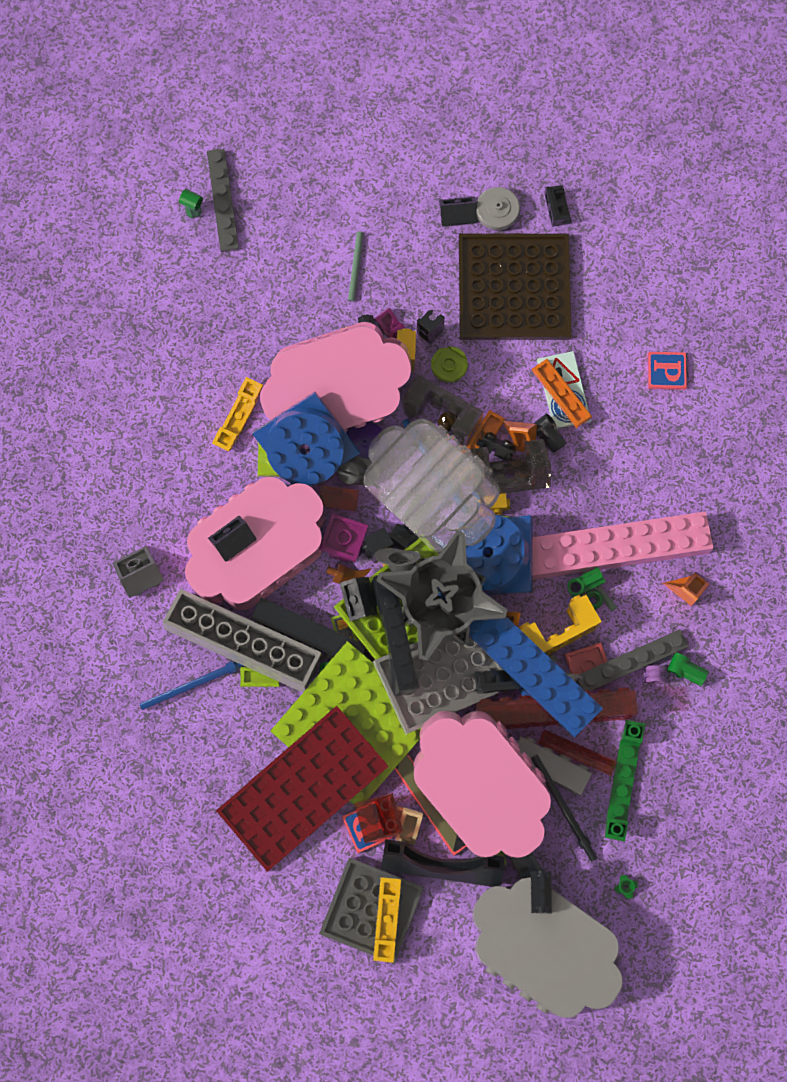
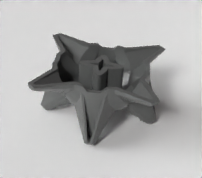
M460 531L455 532L438 556L421 558L411 571L379 573L377 578L380 584L402 599L405 627L417 626L419 659L427 661L446 635H450L460 643L466 644L469 642L470 624L474 620L506 618L508 611L482 592L486 578L467 564L465 533ZM438 592H440V594H441L443 597H446V598H445L446 604H445V602H444L442 599H439L440 595H439Z

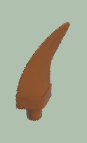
M339 564L337 568L328 566L325 573L333 576L332 582L340 584L353 578L365 577L372 568L357 571Z

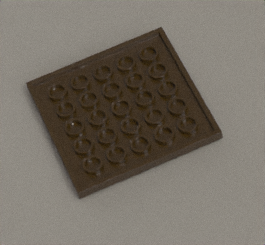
M569 233L459 234V340H571Z

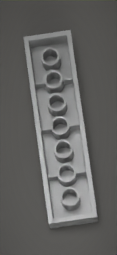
M182 589L179 590L162 622L165 630L302 693L307 689L321 661V652Z

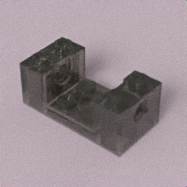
M418 374L402 398L403 414L410 419H419L429 401L432 402L431 405L438 410L442 408L457 417L451 427L452 434L450 438L453 439L452 442L455 445L467 447L482 422L483 411Z
M543 439L525 441L523 458L489 462L487 447L468 449V471L475 498L551 487V464ZM506 475H513V477L507 478Z

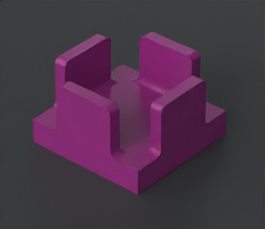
M332 513L319 550L328 553L329 557L348 562V560L356 562L357 558L360 557L369 525Z

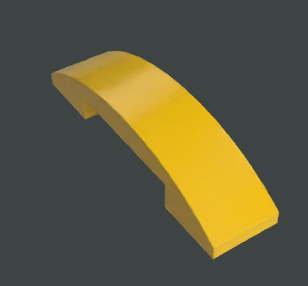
M248 377L245 378L223 426L219 428L212 442L213 445L228 452L232 449L257 403L263 388L262 384Z
M381 877L373 961L394 963L401 879Z

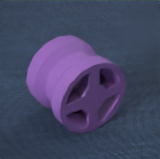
M647 666L646 672L648 677L646 678V683H666V678L664 677L666 667Z

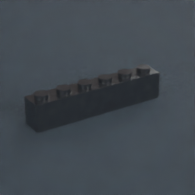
M262 597L251 617L257 624L264 627L267 626L279 634L289 636L290 639L299 643L302 642L310 648L326 653L324 657L330 660L347 641L363 655H365L367 650L362 643Z

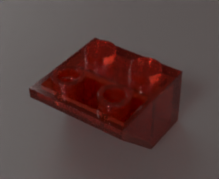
M393 793L354 804L365 845L404 833Z

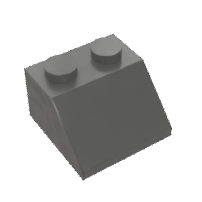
M147 546L112 563L129 598L138 596L143 591L156 587L160 582L164 581Z

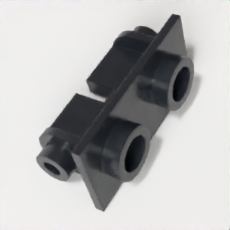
M481 431L482 439L479 438L476 443L479 449L491 454L493 448H495L494 456L504 461H510L513 457L512 453L516 454V448L511 441L506 439L503 441L498 439L492 432L487 431L486 433Z
M531 871V913H552L551 871Z

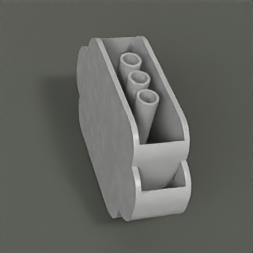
M531 878L519 880L510 889L501 886L489 888L475 903L472 910V920L475 927L480 931L475 942V953L479 961L487 967L485 971L493 977L498 975L504 979L502 983L510 989L514 990L516 987L521 991L519 995L528 1002L534 1000L538 1003L536 1007L543 1013L548 1015L550 1012L559 1017L569 1018L579 1014L584 1007L602 1009L609 1006L615 1000L622 987L621 972L613 963L619 951L617 938L609 929L554 890H552V913H531Z

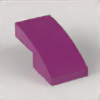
M387 308L374 318L377 325L388 338L397 339V330L405 329L403 323L398 321L390 308Z

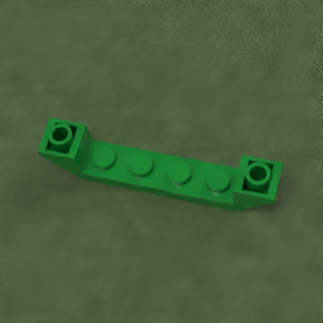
M625 720L606 816L605 838L625 842L628 827L627 816L645 723Z

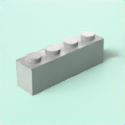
M525 736V738L520 737L518 747L521 753L525 752L530 759L538 754L556 785L579 797L582 795L592 773L588 772L589 768L581 764L576 766L571 763L570 758L564 755L559 757L553 754L554 750L545 745L542 747L536 745V741L528 736Z

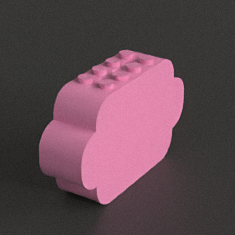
M360 322L284 347L272 361V376L261 390L260 401L265 415L272 420L313 392H316L345 432L348 431L349 427H363L366 425V422L371 420L379 422L384 419V416L394 412L399 404L400 387L408 381L411 374L412 362L410 354L403 342L395 338L384 339L381 330L369 322Z
M265 477L256 483L248 484L244 488L245 491L239 495H233L224 506L220 505L215 508L213 514L208 518L205 516L197 522L198 525L190 531L187 539L188 549L192 557L187 562L185 575L194 593L213 604L225 600L233 609L248 610L258 604L261 597L265 599L315 562L322 553L319 548L322 543L320 529L324 523V510L320 497L310 486L297 483L287 487L280 479ZM237 516H240L248 524L257 539L234 557L224 561L217 549L210 543L208 537Z
M440 711L430 717L420 730L421 751L414 760V779L417 786L474 854L490 857L502 850L505 854L512 857L528 855L541 844L544 838V827L541 818L547 814L551 804L543 773L538 767L535 769L532 767L533 764L530 757L525 752H520L517 741L512 736L509 738L503 724L500 721L496 723L489 714L474 711L461 718L452 711Z

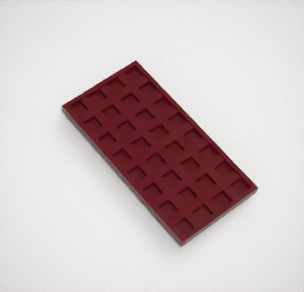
M336 706L221 805L216 812L268 872L387 769L389 765L342 710Z

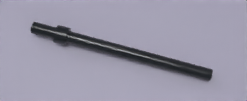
M538 754L532 756L531 760L535 767H538L543 773L546 786L577 837L578 845L581 849H584L591 862L596 860L597 856L590 845L591 842L588 836H585Z

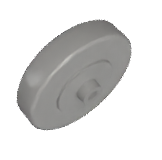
M493 187L487 189L477 200L478 220L488 229L496 231L508 229L515 224L519 217V200L512 191L506 188Z

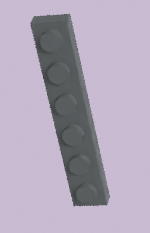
M225 149L207 151L220 251L221 253L237 251L239 247Z
M679 629L579 674L583 681L582 689L586 693L593 691L689 646Z

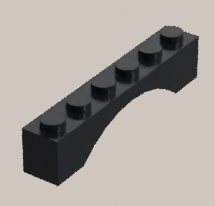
M376 575L371 581V585L386 635L395 696L412 694L419 687L400 599L377 581L378 575Z
M385 839L381 870L496 887L501 886L505 857L493 855L490 857L477 856L459 860L442 859L424 854L412 848L406 842Z

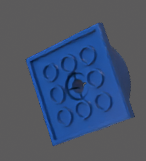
M313 392L252 433L267 453L268 461L273 470L291 485L301 483L309 486L321 483L330 478L338 470L339 466L360 453L316 392ZM306 444L310 447V449L301 447V445Z
M491 514L477 517L472 521L458 522V531L465 533L467 564L486 578L482 592L488 596L532 592L533 517L531 515L503 517Z

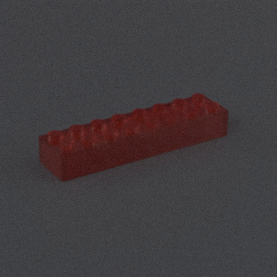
M626 687L619 688L617 692H610V689L598 690V693L591 694L590 691H585L603 708L590 723L634 719L638 714L635 690H630V688ZM530 695L520 696L519 700H512L511 697L500 698V701L492 702V699H481L480 703H476L475 711L489 714L496 723L500 721L506 729L561 725Z

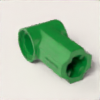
M187 188L184 189L179 197V204L185 206L188 217L193 219L200 216L202 213L201 204L203 197Z
M596 568L578 578L571 579L567 584V590L572 597L582 596L584 593L606 583L599 568ZM575 583L580 584L582 587L577 593L572 592L570 589L571 585Z
M674 653L666 671L668 673L672 672L677 675L676 677L684 678L701 687L709 671L690 662L691 660L686 656Z

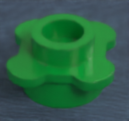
M622 875L619 878V884L615 886L614 890L617 894L625 895L626 899H631L635 888L638 887V883L635 880L628 879L626 875Z

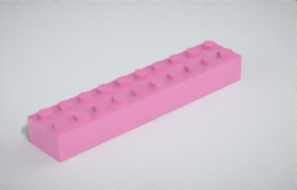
M706 511L533 537L532 580L582 573L596 568L602 570L709 554L713 550V543Z

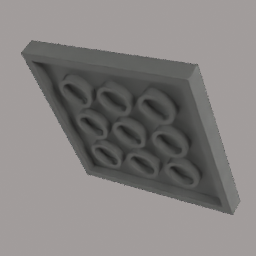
M348 858L319 934L374 956L381 877L401 879L394 963L390 962L395 964L424 887Z

